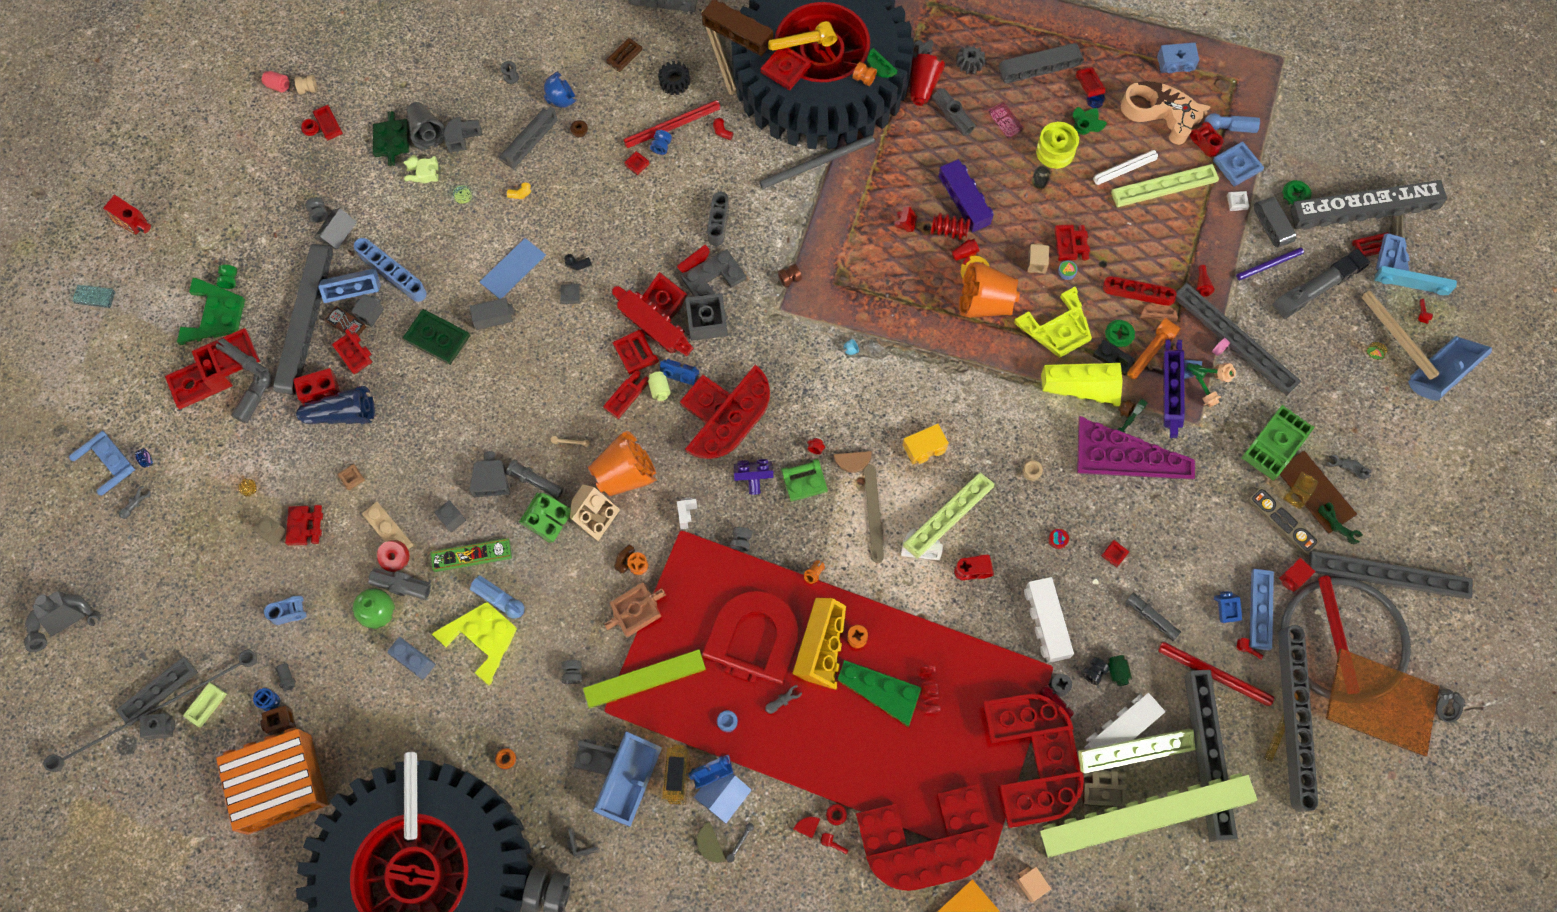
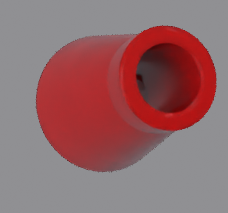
M968 239L958 248L951 251L954 260L958 261L970 256H976L980 249L975 239Z

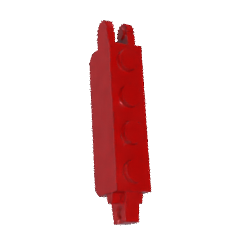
M614 286L611 292L618 300L617 308L625 317L669 353L678 351L687 357L694 348L687 341L684 329L678 324L676 326L671 324L672 320L664 313L660 315L657 312L658 308L651 302L648 304L644 302L645 298L636 291L634 293L630 289L626 292L623 288Z

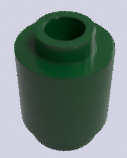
M1124 655L1109 658L1108 666L1112 683H1117L1118 687L1128 685L1129 681L1132 680L1128 660L1125 659Z

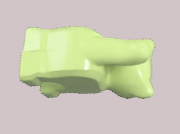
M412 155L404 161L407 171L416 170V175H406L404 177L405 181L420 183L438 181V174H436L438 162L436 156L430 159H418L415 155Z

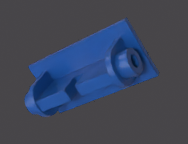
M669 358L660 362V372H663L666 378L689 385L695 384L696 377H698L700 371L697 367L686 364L680 367V362L670 360Z
M726 755L719 756L718 759L698 768H692L688 775L691 780H694L695 788L698 789L734 772L730 757Z

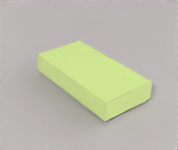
M209 682L183 716L201 728L227 694Z

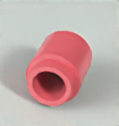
M266 71L262 75V83L267 88L279 92H285L289 88L290 82L286 75L274 71Z

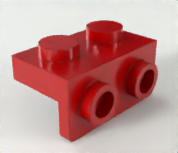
M346 329L345 332L347 334L334 342L332 346L355 375L373 362L369 357L372 354L366 346L362 347L359 344L362 340L355 331L351 333L349 329Z

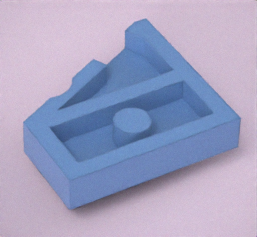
M1388 233L1384 234L1375 270H1379L1381 266L1409 271L1408 261L1410 260L1406 251L1405 238Z

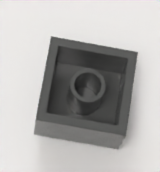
M722 293L685 298L691 341L728 336Z

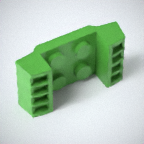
M1281 405L1241 458L1274 481L1315 427L1284 407V405Z

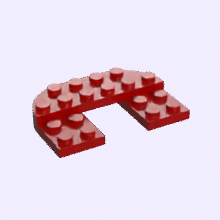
M1037 694L984 701L983 706L990 742L997 743L1030 737L1039 779L999 785L1007 827L1013 828L1053 821L1068 814L1081 797L1084 776L1083 772L1080 771L1072 731L1074 728L1066 711L1050 700V698Z
M979 784L937 793L948 836L907 846L897 803L856 813L866 858L873 873L886 885L904 891L919 890L964 879L975 873L986 861L992 841L991 828Z

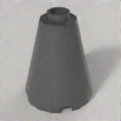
M420 102L411 103L407 107V116L413 144L420 149L438 146L445 138L443 123Z

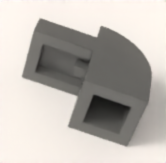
M460 116L449 121L444 130L445 143L449 153L467 150L465 138L483 135L479 120L462 122Z

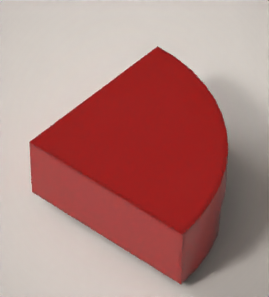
M818 817L804 818L795 825L793 830L812 839L821 819Z

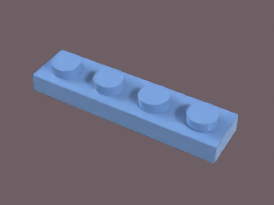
M1253 569L1251 571L1249 646L1251 648L1272 649L1274 571Z

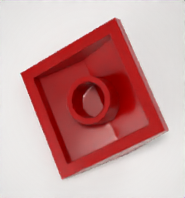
M659 272L642 296L645 298L644 302L647 304L651 302L658 308L657 312L660 315L664 313L671 319L680 311L687 293Z

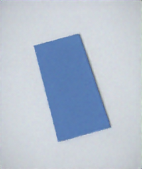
M524 238L480 283L496 297L502 299L546 254Z

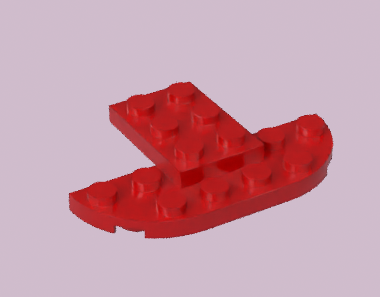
M757 365L753 366L731 394L702 374L679 403L682 407L706 423L685 448V452L698 458L714 459L729 454L743 441L764 415L770 401L768 379Z

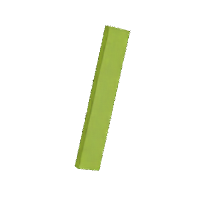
M696 650L585 687L583 690L588 708L590 709L704 671L706 668L700 650Z

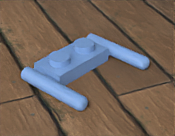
M103 430L69 455L71 461H76L92 449L114 475L113 478L97 489V494L100 496L104 495L136 470Z

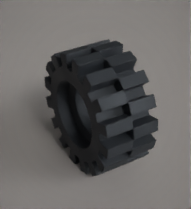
M672 61V64L667 62V66L663 64L662 69H659L658 73L661 89L665 90L667 94L670 91V95H674V92H676V95H680L679 91L684 93L685 89L687 90L689 88L688 85H690L688 67L686 68L684 63L681 66L679 61L677 64H675V61ZM672 75L681 77L678 81L668 80V77Z

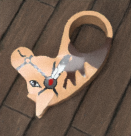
M1149 81L1130 85L1121 101L1123 114L1132 121L1145 122L1165 119L1169 129H1171L1169 139L1172 143L1178 145L1186 141L1192 127L1199 124L1203 116L1210 109V106L1196 103L1191 97L1171 86ZM1141 96L1150 102L1151 108L1142 109L1135 106L1131 102L1130 97Z

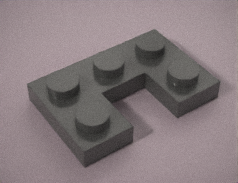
M728 249L683 273L681 279L693 297L715 294L708 282L720 275L724 277L731 288L746 280V275Z

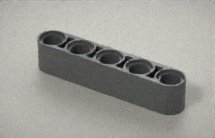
M1073 43L1004 60L998 65V69L1004 83H1012L1079 66L1083 63L1084 58L1078 44Z

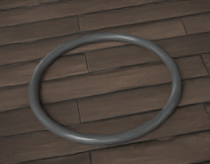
M1333 577L1331 578L1332 585L1350 586L1365 591L1379 600L1388 609L1400 631L1402 641L1401 660L1396 673L1389 682L1371 693L1363 695L1335 693L1318 685L1308 676L1309 688L1319 695L1337 702L1357 704L1374 701L1392 691L1399 684L1408 668L1411 655L1408 628L1396 606L1379 590L1358 580ZM1318 580L1303 587L1293 596L1284 611L1281 629L1290 625L1292 614L1299 602L1309 593L1320 588Z

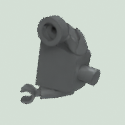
M56 591L49 596L41 594L35 599L34 610L30 611L26 618L25 628L27 627L28 634L23 643L28 652L41 651L47 646V640L44 634L38 632L40 624L52 637L84 618L86 614L88 616L87 623L90 626H95V621L92 618L95 617L100 621L101 614L98 611H92V607L80 595L65 594L61 591Z

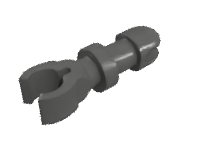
M144 486L139 487L133 499L130 498L125 508L123 507L120 510L119 517L122 519L128 518L134 508H138L140 506L139 503L147 498L151 491H148L146 495L140 496V490Z
M798 685L792 686L786 694H780L777 700L768 703L765 707L766 712L772 714L782 705H788V701L802 695L801 692L797 696H790L792 690L797 688Z

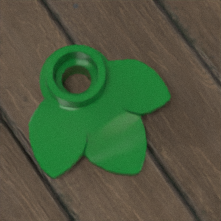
M1077 107L1073 112L1074 129L1081 135H1086L1089 132H1100L1106 127L1107 122L1098 120L1099 113L1097 108L1084 111Z

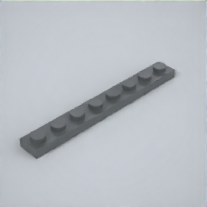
M1188 283L1176 292L1175 300L1221 340L1226 338L1230 342L1229 347L1286 396L1299 385L1300 379Z
M1315 551L1309 553V566L1318 574L1463 599L1472 598L1473 578Z

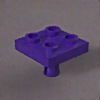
M758 459L757 462L750 463L748 460H741L734 464V481L748 480L750 495L761 493L760 479L773 478L772 461H768V459Z

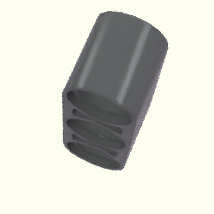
M722 191L716 192L712 197L707 227L708 241L713 246H719L724 242L727 226L729 198Z
M1270 197L1254 204V211L1276 248L1295 242L1296 233L1275 197Z

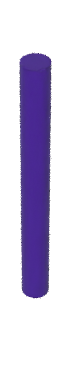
M1302 247L1238 273L1236 277L1239 281L1302 255L1304 250Z

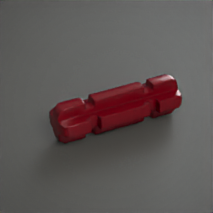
M1048 685L1039 691L1040 695L1050 698V700L1061 706L1069 718L1074 715L1073 710L1070 707L1067 708V704L1056 693H1053V690Z

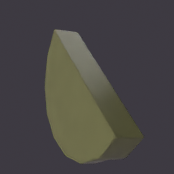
M709 821L698 833V850L710 862H726Z

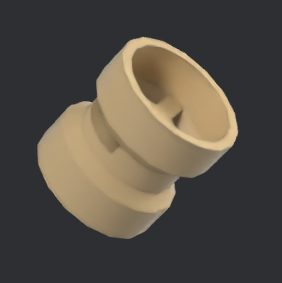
M307 75L305 78L301 76L295 77V86L299 95L305 94L307 91L311 93L318 91L314 75Z

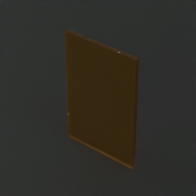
M1339 649L1326 720L1427 757L1439 686L1344 649Z

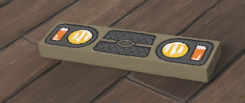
M1260 487L1247 500L1304 556L1309 554L1320 543L1305 526L1263 487Z

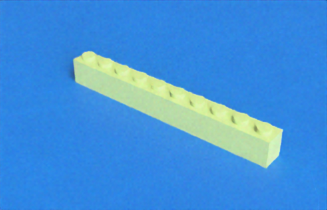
M1242 773L1229 776L1230 780L1224 782L1221 779H1215L1208 782L1209 786L1201 787L1200 784L1187 787L1188 791L1183 793L1175 790L1168 792V797L1159 799L1158 795L1146 798V803L1130 802L1125 804L1126 808L1120 810L1117 807L1105 809V814L1097 815L1096 812L1084 815L1085 819L1079 821L1076 818L1064 820V825L1048 824L1043 826L1044 830L1040 831L1049 858L1255 803L1257 797L1249 775L1242 776Z

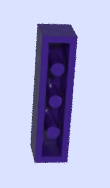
M959 159L941 166L938 177L965 222L967 219H970L969 229L973 233L991 225L994 216L993 210L990 206H987L984 195L981 192L979 193L974 179L968 175L967 167L964 164L962 165Z

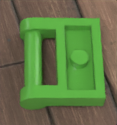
M818 458L810 463L792 468H781L790 502L828 492ZM815 469L816 474L794 480L790 479L791 475Z

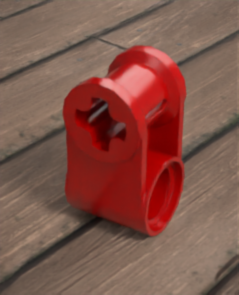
M1204 122L1201 127L1191 130L1190 133L1191 140L1197 144L1205 155L1209 157L1218 155L1224 141L1222 136L1215 131L1209 122Z
M985 554L960 559L954 569L955 577L961 581L992 577L994 572L990 555Z

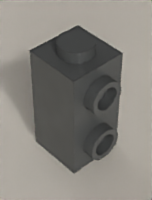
M507 298L470 306L476 330L513 322L514 308L512 304L508 303Z

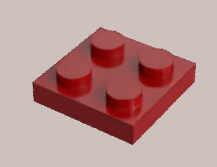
M788 47L776 50L761 67V73L786 89L791 90L811 67V61Z

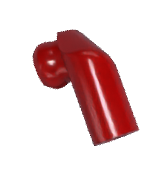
M722 118L714 119L713 128L715 134L731 141L734 132L725 129Z

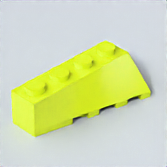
M1121 363L1044 365L1041 373L1042 390L1044 392L1064 396L1072 395L1077 396L1079 399L1087 398L1096 400L1099 403L1107 402L1112 403L1114 406H1120L1122 392Z

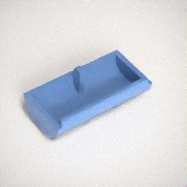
M1455 336L1429 359L1439 371V375L1430 380L1419 368L1410 376L1411 379L1408 383L1418 395L1434 401L1440 400L1451 388L1491 354L1492 347Z
M625 732L592 811L631 827L662 747L629 732Z

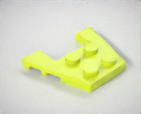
M1076 287L1069 289L1060 296L1069 311L1044 325L1039 326L1030 312L1014 320L1018 327L1059 358L1092 339Z
M486 602L435 631L432 635L445 647L459 633H463L488 655V659L477 669L475 674L490 686L493 681L492 678L497 668H499L500 661L507 651L517 628Z

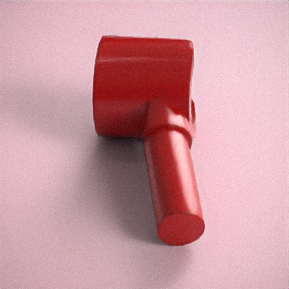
M1420 299L1421 312L1418 321L1428 324L1429 320H1432L1433 314L1426 312L1425 300Z
M1241 638L1237 640V650L1251 653L1257 658L1263 659L1264 655L1249 647V639Z
M829 833L822 834L821 844L823 846L835 848L844 854L848 853V849L833 842L834 835Z

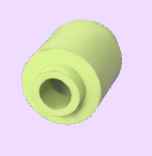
M654 372L649 375L648 383L652 398L657 399V401L666 400L671 394L666 376L663 372Z

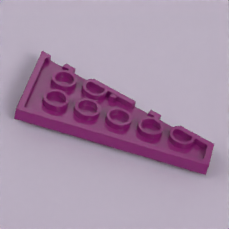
M1082 416L1078 417L1077 474L1195 479L1194 459L1163 449L1158 445L1150 444L1119 430L1108 428L1098 422L1095 423L1087 420Z

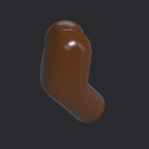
M627 545L617 554L614 568L621 574L628 570V565L625 564L626 559L635 552L632 545Z

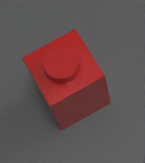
M1299 558L1279 579L1285 588L1295 592L1316 571L1302 558Z

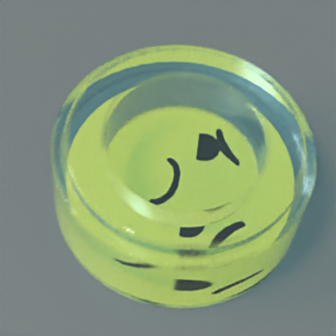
M460 185L454 189L453 197L457 203L465 204L471 200L472 193L469 187Z

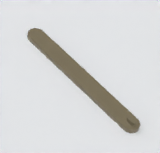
M867 465L864 469L872 560L875 563H881L884 559L876 469L873 465Z

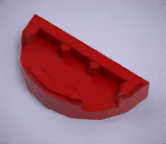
M705 244L677 265V268L682 273H685L703 263L710 253L707 245Z

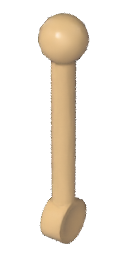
M557 436L551 437V442L553 444H557L558 442L580 444L585 447H588L590 445V442L587 439L584 441L558 439Z

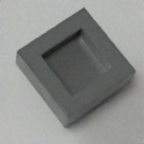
M561 284V304H580L579 284Z

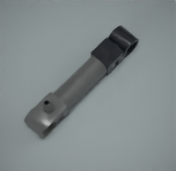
M1355 249L1350 254L1333 263L1328 270L1301 287L1298 285L1279 297L1272 306L1283 319H1286L1304 308L1309 301L1336 284L1340 285L1354 274L1360 273L1371 262L1359 249Z

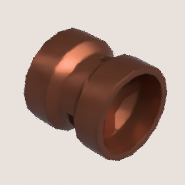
M796 264L790 265L786 270L781 269L778 271L779 279L785 288L790 286L792 282L797 283L802 280L801 273Z

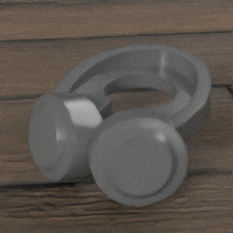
M1450 689L1438 691L1439 699L1436 703L1438 718L1449 723L1457 721L1463 712V704L1466 703L1465 699L1460 693L1453 692ZM1453 698L1452 706L1454 707V713L1446 716L1443 714L1442 709L1448 704L1449 699Z

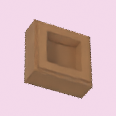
M355 464L350 465L337 474L348 490L365 481Z

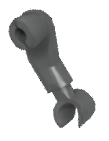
M1337 455L1328 456L1333 459L1334 463L1326 462L1327 467L1338 465L1340 468L1349 469L1362 480L1371 476V470L1365 468L1356 460L1339 459Z

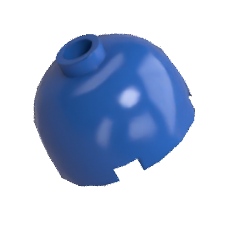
M557 71L548 77L544 83V91L546 93L544 98L548 104L553 103L556 107L566 108L575 103L577 99L572 98L575 97L572 88L566 80L559 78L562 75Z

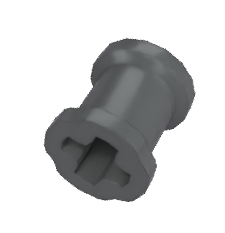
M512 61L502 63L500 68L504 74V81L508 84L516 83L519 80V74L516 72L515 63Z

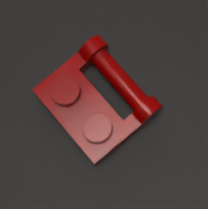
M642 329L612 342L629 375L633 374L636 370L639 371L659 362L657 355L653 354L647 343ZM638 340L647 358L642 359L633 341Z

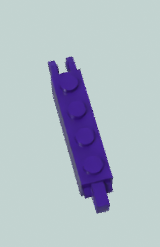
M1165 340L1163 356V426L1169 428L1170 438H1178V428H1183L1185 418L1184 350H1182V340H1177V350H1170L1171 342L1170 340Z

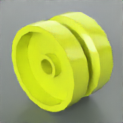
M1053 122L1045 126L1041 131L1036 149L1040 162L1049 168L1055 169L1064 168L1069 165L1074 159L1079 144L1077 131L1073 126L1065 122Z

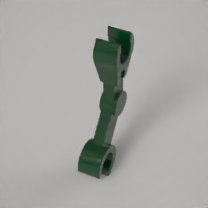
M1141 399L1136 405L1134 413L1128 417L1122 428L1119 427L1117 430L1125 433V429L1145 409L1148 402Z
M1328 502L1325 504L1328 511L1325 510L1323 505L1318 507L1319 513L1329 521L1334 532L1347 537L1348 542L1353 545L1360 542L1354 539L1353 535L1359 538L1363 534L1358 530L1351 531L1342 526L1336 518L1332 503Z

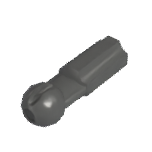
M263 371L262 373L266 375L263 379L254 374L251 385L244 392L231 415L233 418L240 422L248 423L261 401V396L265 389L272 383L270 372L267 374Z

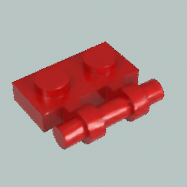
M1055 225L1058 261L1077 260L1078 254L1082 255V260H1089L1090 246L1087 244L1088 232L1085 229V225L1078 226V231H1074V225ZM1076 239L1080 240V245H1076Z
M314 505V512L310 513L309 506L288 507L285 540L287 546L307 545L308 538H311L312 544H319V539L322 536V530L320 529L321 520H323L324 515L321 505ZM309 521H313L312 529L309 530Z

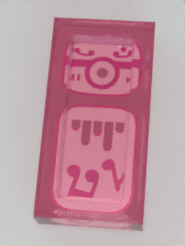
M1005 102L989 109L988 113L1007 138L1023 130V126Z

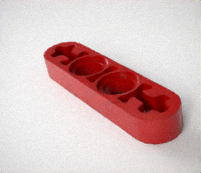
M1114 276L1107 277L1103 284V290L1107 294L1164 306L1174 304L1177 295L1176 291L1170 287ZM1126 287H1132L1135 291H1128ZM1144 291H1151L1153 295H1147Z

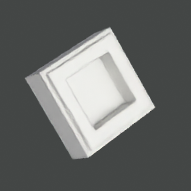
M1247 191L1228 192L1227 198L1230 211L1249 209Z

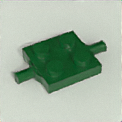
M389 111L387 113L388 121L373 124V155L375 157H388V166H395V156L409 153V123L407 119L395 120V112L391 111L390 113Z

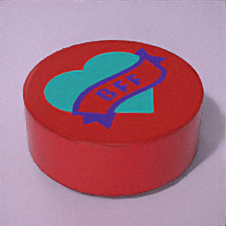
M1063 529L1053 530L1048 538L1049 544L1055 549L1065 548L1069 542L1068 533Z

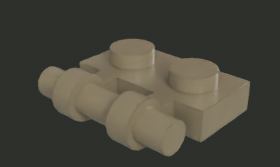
M1110 769V771L1097 770L1083 773L1084 777L1091 778V783L1083 784V805L1126 808L1127 786L1118 785V780L1126 779V772ZM1099 778L1109 779L1110 784H1099Z

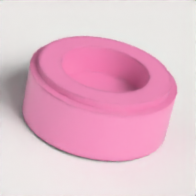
M1224 338L1216 345L1212 352L1219 356L1230 345V342Z

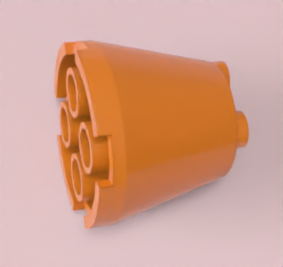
M970 263L962 280L964 285L962 296L959 297L960 315L968 318L1000 315L1011 316L1014 303L1018 302L1020 292L1017 291L1018 279L1010 277L983 263Z
M629 431L620 434L588 466L590 473L598 481L596 482L597 488L601 493L605 491L608 496L641 488L657 481L653 476L656 474V470L645 449L643 450L638 443H635L637 438Z

